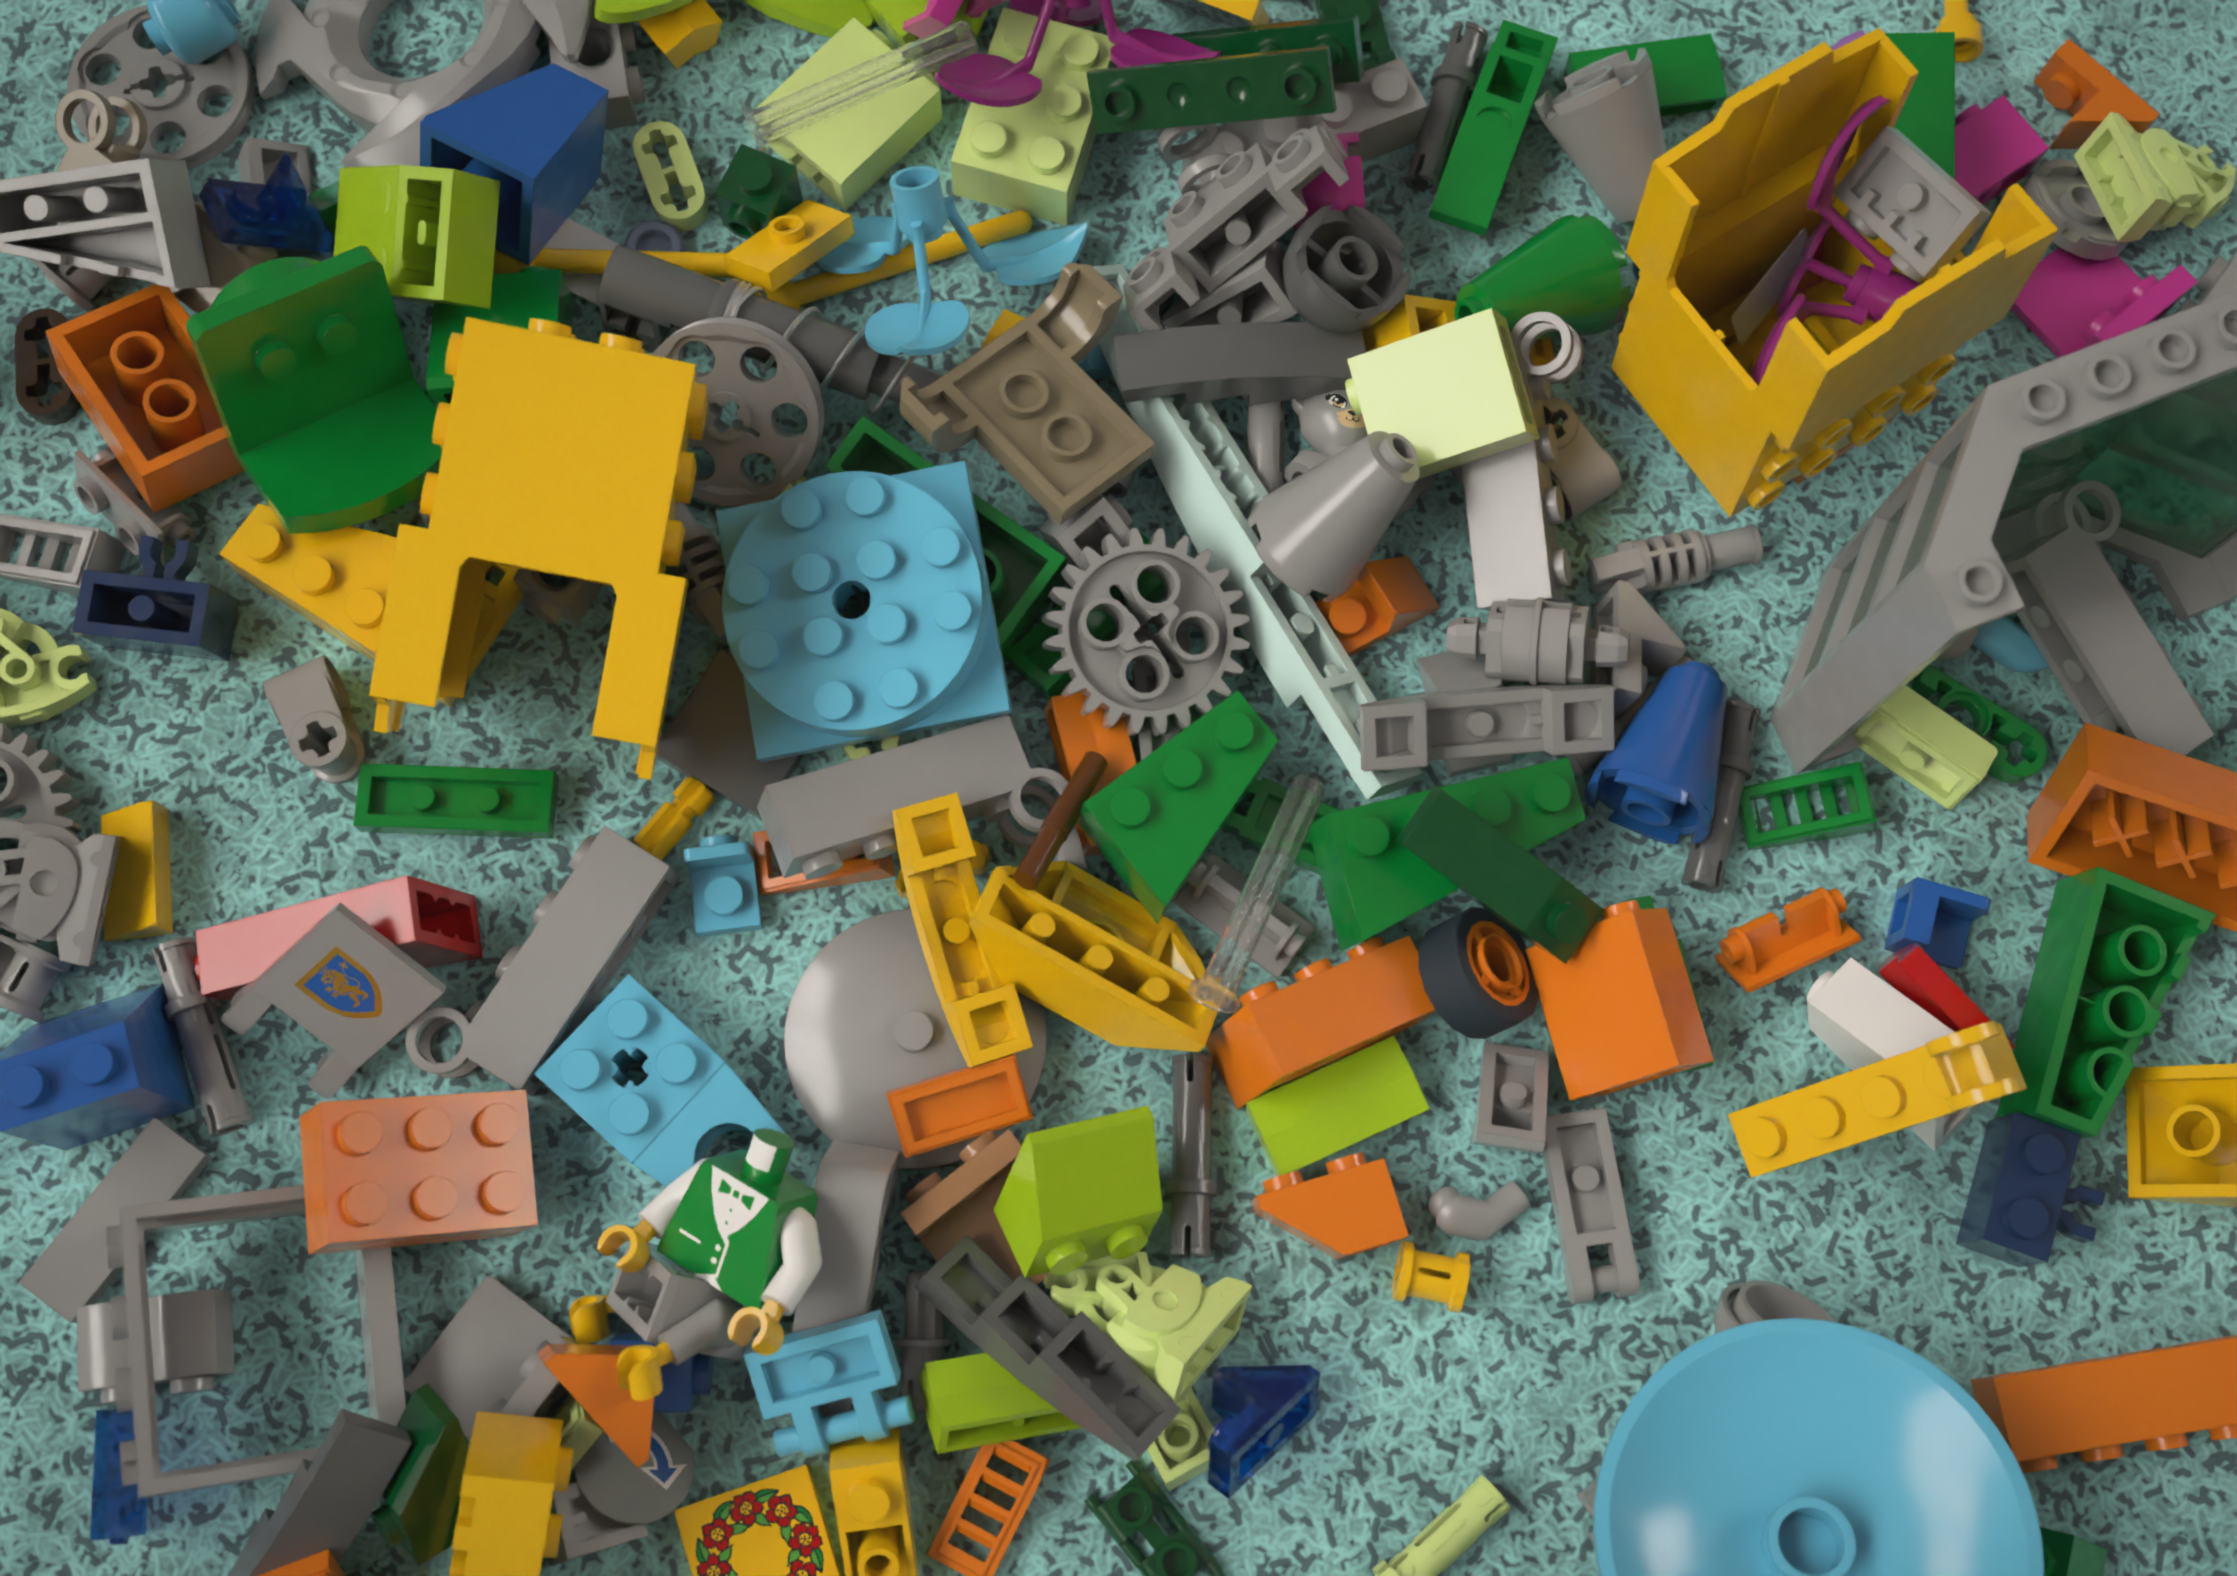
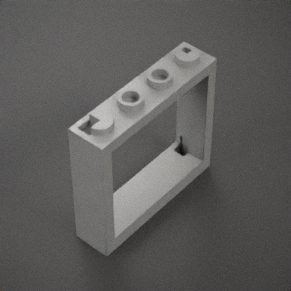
M304 1185L120 1206V1225L105 1227L108 1269L123 1267L124 1296L110 1297L113 1340L127 1339L129 1367L115 1369L117 1413L132 1411L134 1440L119 1442L122 1486L137 1484L138 1500L292 1475L296 1473L303 1459L313 1462L320 1447L160 1473L144 1234L305 1215ZM391 1247L356 1250L355 1260L369 1415L372 1419L397 1426L406 1408Z

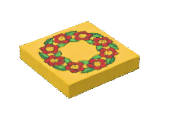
M808 1464L674 1510L692 1576H841Z

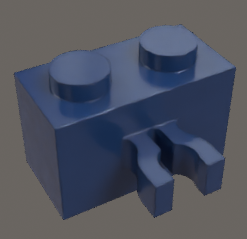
M141 535L139 559L143 566L142 576L83 569L72 633L105 648L229 662L240 600L210 583L185 581L196 565L199 546L187 540L177 539L175 556L164 566L161 562L164 543L155 537Z
M2019 1112L1989 1120L1956 1245L2017 1267L2048 1263L2056 1230L2063 1236L2081 1243L2094 1241L2096 1228L2080 1224L2076 1221L2072 1212L2062 1209L2063 1205L2076 1202L2091 1208L2102 1206L2105 1198V1192L2090 1187L2067 1188L2081 1135Z

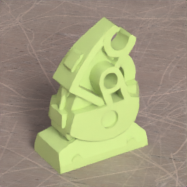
M2110 112L2073 155L2117 242L2140 240L2149 230H2164L2168 227H2175L2179 222L2194 229L2207 218H2212L2230 199L2229 194L2235 183V167L2227 162L2222 169L2216 168L2215 163L2209 157L2213 150L2207 145H2202L2196 149L2173 138L2165 129L2150 128L2144 133H2138L2122 115L2115 112Z
M1 608L0 723L8 728L49 720V718L76 705L98 689L96 679L87 672L81 674L76 679H67V672L73 664L91 662L88 651L80 645L74 644L60 647L57 640L43 628L35 624L26 623L16 614ZM30 642L36 644L41 653L30 655L26 651Z
M1141 1251L1124 1259L1116 1260L1112 1259L1111 1256L1091 1260L1085 1262L1078 1269L1064 1275L1057 1276L1051 1274V1272H1046L1044 1278L1045 1289H1051L1049 1298L1067 1316L1076 1317L1082 1310L1147 1376H1150V1379L1175 1404L1181 1400L1237 1334L1252 1289V1285L1247 1282L1227 1276L1206 1287L1205 1284L1201 1283L1199 1274L1172 1264L1168 1269L1149 1265L1147 1252Z

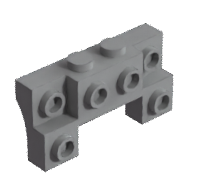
M1320 119L1310 129L1302 128L1293 133L1277 149L1273 158L1259 142H1256L1246 152L1238 151L1233 153L1219 166L1215 177L1198 192L1189 191L1172 205L1168 212V217L1163 220L1169 245L1166 248L1158 247L1149 252L1131 270L1127 277V282L1123 284L1128 313L1145 331L1162 329L1159 311L1168 305L1167 299L1175 292L1189 306L1193 305L1200 299L1195 278L1211 293L1305 217L1308 208L1301 189L1324 170L1339 187L1350 179L1343 162L1348 158L1345 147L1324 121Z

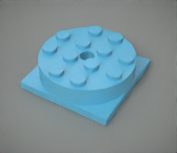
M965 461L891 476L866 471L830 473L797 484L775 499L716 511L726 571L722 591L723 625L733 658L743 674L757 760L767 762L1013 713L970 474ZM856 587L861 592L870 593V606L861 617L846 619L841 614V612H844L846 601L853 594L857 593Z

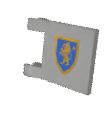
M339 902L259 977L243 986L233 996L230 1003L232 1007L223 1014L221 1021L234 1032L243 1035L272 1004L332 1048L319 1059L316 1065L318 1072L310 1078L307 1084L317 1094L325 1099H329L340 1090L360 1066L443 995L447 986Z

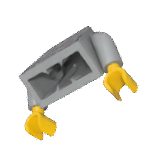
M630 1241L628 1242L624 1256L628 1253L630 1249ZM649 1243L650 1257L644 1268L633 1273H626L618 1269L608 1295L582 1296L576 1299L569 1309L572 1334L578 1344L594 1343L607 1338L611 1333L608 1314L616 1312L646 1342L657 1344L655 1347L644 1344L627 1347L618 1357L619 1387L623 1391L630 1389L631 1398L635 1401L651 1399L662 1391L661 1366L669 1362L678 1366L697 1353L738 1360L744 1354L746 1346L740 1347L734 1343L728 1335L730 1320L735 1313L746 1307L710 1285L709 1282L702 1280L657 1251L658 1245ZM761 1327L756 1329L751 1340H754L757 1337Z

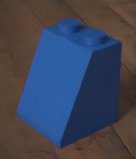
M555 63L547 65L426 115L420 122V166L456 169L500 181L495 249L529 266L593 188L601 175L609 90Z
M163 983L33 1024L0 1052V1132L54 1148L68 1150L148 1124L153 1117L164 1119L195 1109L175 1022L167 1020L164 1011V1005L168 1003Z

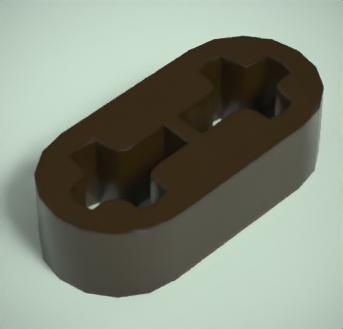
M41 308L31 311L24 316L16 327V395L18 403L34 420L44 425L56 426L66 423L73 418L80 409L81 404L59 373L50 344L49 358H47L46 352L35 342L45 339V331L47 329L54 328L68 320L62 313L54 309ZM48 376H50L51 381L62 393L52 395L51 405L44 406L37 397L47 394Z

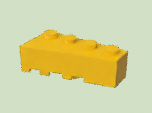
M477 1411L460 1491L461 1500L454 1532L449 1576H540L543 1557L557 1558L563 1514L550 1513L553 1492H567L574 1452V1448L560 1446L563 1420Z

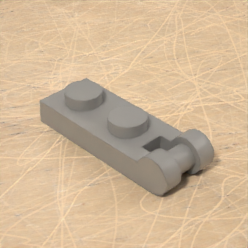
M1606 1107L1547 1116L1546 1140L1542 1153L1570 1303L1592 1302L1594 1294L1614 1292L1618 1298L1638 1295L1640 1292L1639 1273ZM1607 1245L1609 1265L1590 1267L1587 1247Z

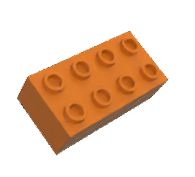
M2085 722L2029 809L2027 817L2028 862L2068 876L2101 867L2213 912L2216 915L2211 924L2237 932V772Z

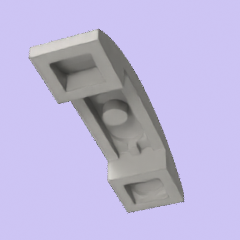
M1565 684L1492 687L1411 695L1359 705L1361 770L1366 772L1428 766V761L1539 751H1545L1551 755L1614 750V686Z

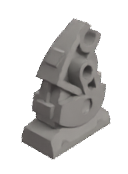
M10 820L0 821V839L13 838L19 840L18 849L0 851V928L17 934L16 940L38 943L40 940L51 942L57 939L60 961L86 967L94 965L122 836L93 834L83 840L74 832L58 825L45 823L26 824Z

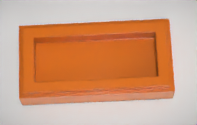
M1014 1053L974 1067L966 1066L885 1091L905 1159L982 1135L989 1130L992 1132L1034 1118Z

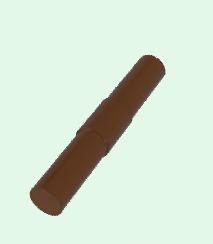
M1093 751L1085 753L1062 794L1055 801L1042 823L1039 833L1013 876L1015 882L1020 887L1026 890H1036L1056 854L1081 816L1083 803L1089 799L1108 766L1107 760L1101 754Z

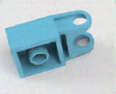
M629 974L534 1073L630 1163L665 1187L699 1160L703 1159L712 1142L725 1133L743 1131L754 1134L755 1130L766 1128L786 1134L735 1071ZM642 1059H647L642 1066L644 1072L648 1074L645 1081L637 1086L629 1080L624 1087L623 1082L627 1077L625 1073L626 1067L633 1061L639 1064Z

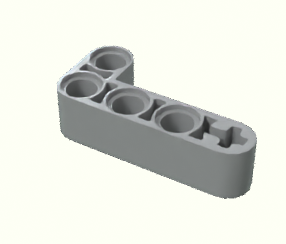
M833 1140L821 1161L814 1188L818 1197L815 1220L817 1222L822 1265L820 1271L796 1306L792 1333L871 1312L885 1220L893 1202L899 1168H895L896 1162L900 1161L901 1153L899 1150ZM851 1397L818 1406L825 1417L854 1409ZM791 1413L782 1415V1416L792 1417V1416H791Z

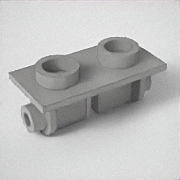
M110 448L103 449L97 453L93 461L81 450L74 452L77 481L74 482L73 487L79 501L90 513L96 515L101 512L115 526L118 538L130 553L136 556L139 555L141 535L155 537L164 543L161 554V562L164 565V549L171 544L176 547L177 539L192 541L195 536V530L191 527L192 518L176 503L153 514L145 500L142 501L140 499L142 497Z
M1211 853L1205 862L1201 861L1187 880V886L1174 902L1175 905L1277 979L1316 928L1214 853Z

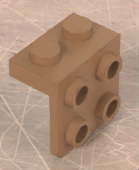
M1009 1129L998 1138L989 1130L975 1139L959 1154L964 1164L944 1180L935 1172L917 1184L905 1195L910 1206L900 1214L936 1262L967 1234L1015 1281L1022 1274V1271L993 1211L1022 1146ZM1046 1273L1029 1278L1038 1286L1044 1281Z

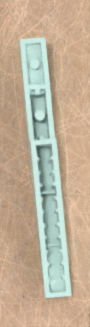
M1123 265L1092 266L1123 296L1120 309L1113 323L1099 341V345L1122 396L1113 336L1146 331L1128 313L1123 284L1127 282L1129 274ZM1181 393L1125 403L1132 420L1156 443L1150 459L1198 554L1206 549L1212 551L1206 569L1213 573L1227 567L1230 573L1220 584L1223 592L1232 590L1242 591L1243 596L1229 606L1231 613L1249 616L1250 621L1239 627L1246 641L1250 643V648L1285 706L1290 708L1305 703L1308 705L1318 725L1325 732L1366 800L1409 787L1423 774L1420 767L1366 772L1361 770L1359 705L1377 700L1310 594L1305 597L1294 592L1279 580L1259 557L1255 545L1261 540L1256 523L1249 529L1248 518L1253 507L1264 496L1268 495V492L1210 401L1187 404L1186 394Z

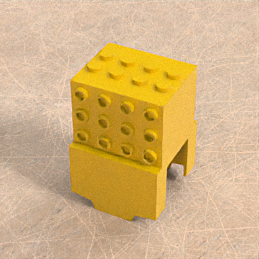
M1880 28L1834 51L1824 41L1725 100L1711 123L1655 159L1650 169L1626 249L1627 255L1640 269L1638 274L1639 280L1633 299L1628 305L1629 312L1623 331L1618 337L1619 343L1611 369L1729 517L1734 516L1750 505L1755 511L1764 508L1782 494L1786 488L1785 483L1800 474L1806 479L1814 477L1837 457L1836 452L1852 442L1856 447H1861L1876 438L1887 427V420L1902 411L1907 416H1911L1926 407L1939 393L1935 387L1939 379L1945 376L1957 363L1954 357L1957 349L1966 341L2006 317L2059 230L2021 186L2016 183L2006 191L1971 255L1965 257L1959 251L1951 261L1954 264L1953 266L1948 263L1939 269L1935 277L1931 279L1925 278L1921 282L1923 283L1922 285L1897 299L1877 323L1865 319L1861 326L1848 319L1819 315L1809 316L1803 323H1800L1796 317L1786 323L1759 386L1750 377L1753 367L1770 331L1780 318L1776 315L1779 300L1742 345L1738 343L1731 321L1732 315L1799 232L1805 228L1809 239L1816 226L1823 219V216L1815 208L1812 211L1806 207L1820 163L1847 119L1863 103L1874 97L1882 96L1891 100L1858 127L1848 153L1836 173L1834 189L1885 126L1894 127L1919 73ZM1833 194L1832 205L1845 218L1849 208ZM1830 224L1825 237L1823 263L1851 276L1855 275L1861 263L1874 268L1875 265ZM1860 233L1881 254L1890 257L1895 252L1880 236L1873 240ZM1895 265L1893 266V270L1905 275ZM1824 277L1822 283L1802 293L1806 295L1804 301L1853 307L1852 304L1842 300L1847 288Z
M466 317L463 334L451 333L446 353L445 374L453 375V381H455L451 404L440 402L434 421L432 441L433 444L440 445L441 449H443L439 473L427 472L421 494L420 513L431 517L429 529L399 523L369 696L377 703L373 731L381 733L399 732L403 726L407 703L436 707L438 694L464 699L486 574L494 564L613 586L617 597L592 736L641 744L636 774H638V778L651 780L662 736L689 582L686 578L666 575L665 571L666 565L679 567L685 527H683L682 521L675 520L678 502L686 504L691 502L697 466L695 453L687 452L689 439L702 441L708 409V384L697 382L696 364L644 354L645 350L642 349L643 342L633 338L601 333L599 344L577 340L576 335L571 334L572 327L553 321L530 318L528 329Z

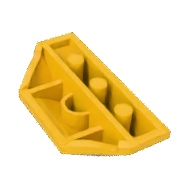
M1068 861L1052 862L1036 890H1026L1015 882L1013 876L1018 867L1012 868L1011 865L997 866L992 871L968 924L1002 984L1014 983L1017 992L1115 1046L1200 1052L1205 1047L1224 993L1215 980L1210 981L1200 957L1176 922L1163 916L1157 924L1139 901Z

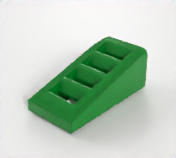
M1862 761L1744 786L1739 804V814L1748 851L1853 836L1876 831L1877 819ZM1845 787L1851 813L1839 816L1833 789ZM1807 792H1820L1826 819L1814 821ZM1794 794L1801 824L1788 826L1781 796ZM1768 798L1776 829L1763 832L1756 800ZM1750 800H1755L1757 827Z

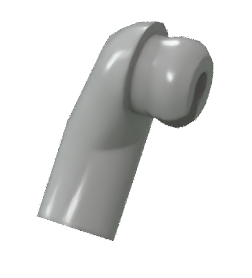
M1511 1180L1485 1200L1460 1195L1456 1188L1447 1186L1436 1190L1428 1203L1429 1213L1436 1219V1225L1449 1235L1476 1241L1490 1238L1531 1207L1526 1195Z

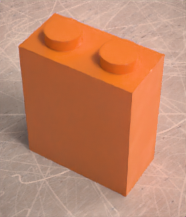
M1638 900L1625 901L1603 908L1605 911L1601 915L1602 921L1595 923L1567 964L1537 946L1525 949L1569 1101L1612 1094L1714 1061L1667 908L1640 909Z

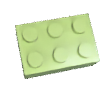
M1003 7L987 54L1003 57L1014 64L1022 60L1027 52L1038 16ZM1052 20L1049 21L1034 67L1028 73L1042 81V91L1038 96L1024 104L1010 107H991L973 102L970 103L951 158L953 195L1011 211L1024 210L1030 216L1067 225L1096 137L1086 73L1089 70L1116 67V64L1110 60V49L1115 44L1109 41L1108 35Z

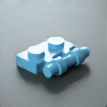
M881 1310L784 1335L781 1348L771 1355H760L752 1349V1344L748 1345L743 1354L763 1419L766 1420L791 1413L794 1425L775 1430L773 1434L774 1446L780 1458L802 1452L808 1458L829 1453L830 1445L863 1436L867 1442L889 1437L890 1429L915 1422L913 1405L908 1395L884 1401L878 1393L879 1389L898 1385L901 1376ZM851 1397L854 1406L853 1410L827 1417L824 1416L818 1407L822 1404Z

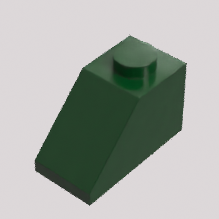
M428 1383L414 1390L397 1424V1427L408 1431L412 1443L378 1501L380 1507L371 1512L372 1520L385 1544L390 1549L401 1544L418 1567L453 1545L461 1500L462 1478L469 1449L458 1418Z

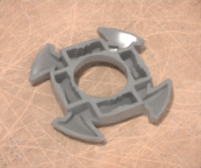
M268 0L258 27L254 62L260 96L264 100L285 92L290 79L304 75L318 92L361 129L368 132L342 159L344 167L420 166V122L424 117L527 74L541 54L535 45L541 30L555 44L566 62L574 63L578 60L591 23L592 0H483L484 17L482 26L468 50L455 62L442 70L416 78H398L383 74L373 68L370 62L369 41L372 30L380 15L394 0H309L303 14L292 0Z

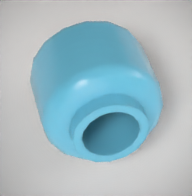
M146 0L151 18L143 22V27L163 56L174 52L181 61L195 65L227 49L237 40L235 25L241 23L242 19L232 0Z

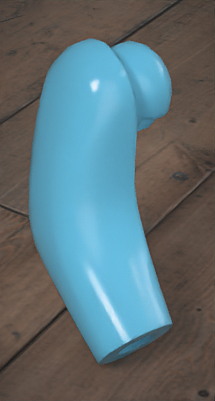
M2007 616L1979 627L1978 634L1972 645L2003 667L2015 672L2033 673L2050 668L2029 633Z

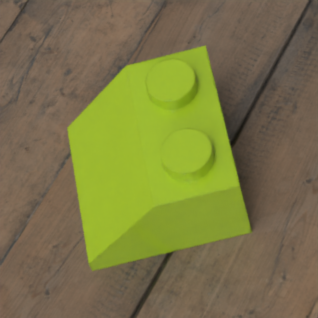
M1148 1105L1026 1134L993 1209L1025 1278L1046 1272H1051V1274L1057 1276L1064 1275L1078 1269L1085 1262L1111 1256L1112 1259L1116 1260L1124 1259L1136 1254L1147 1244L1148 1237L1163 1211L1154 1117Z

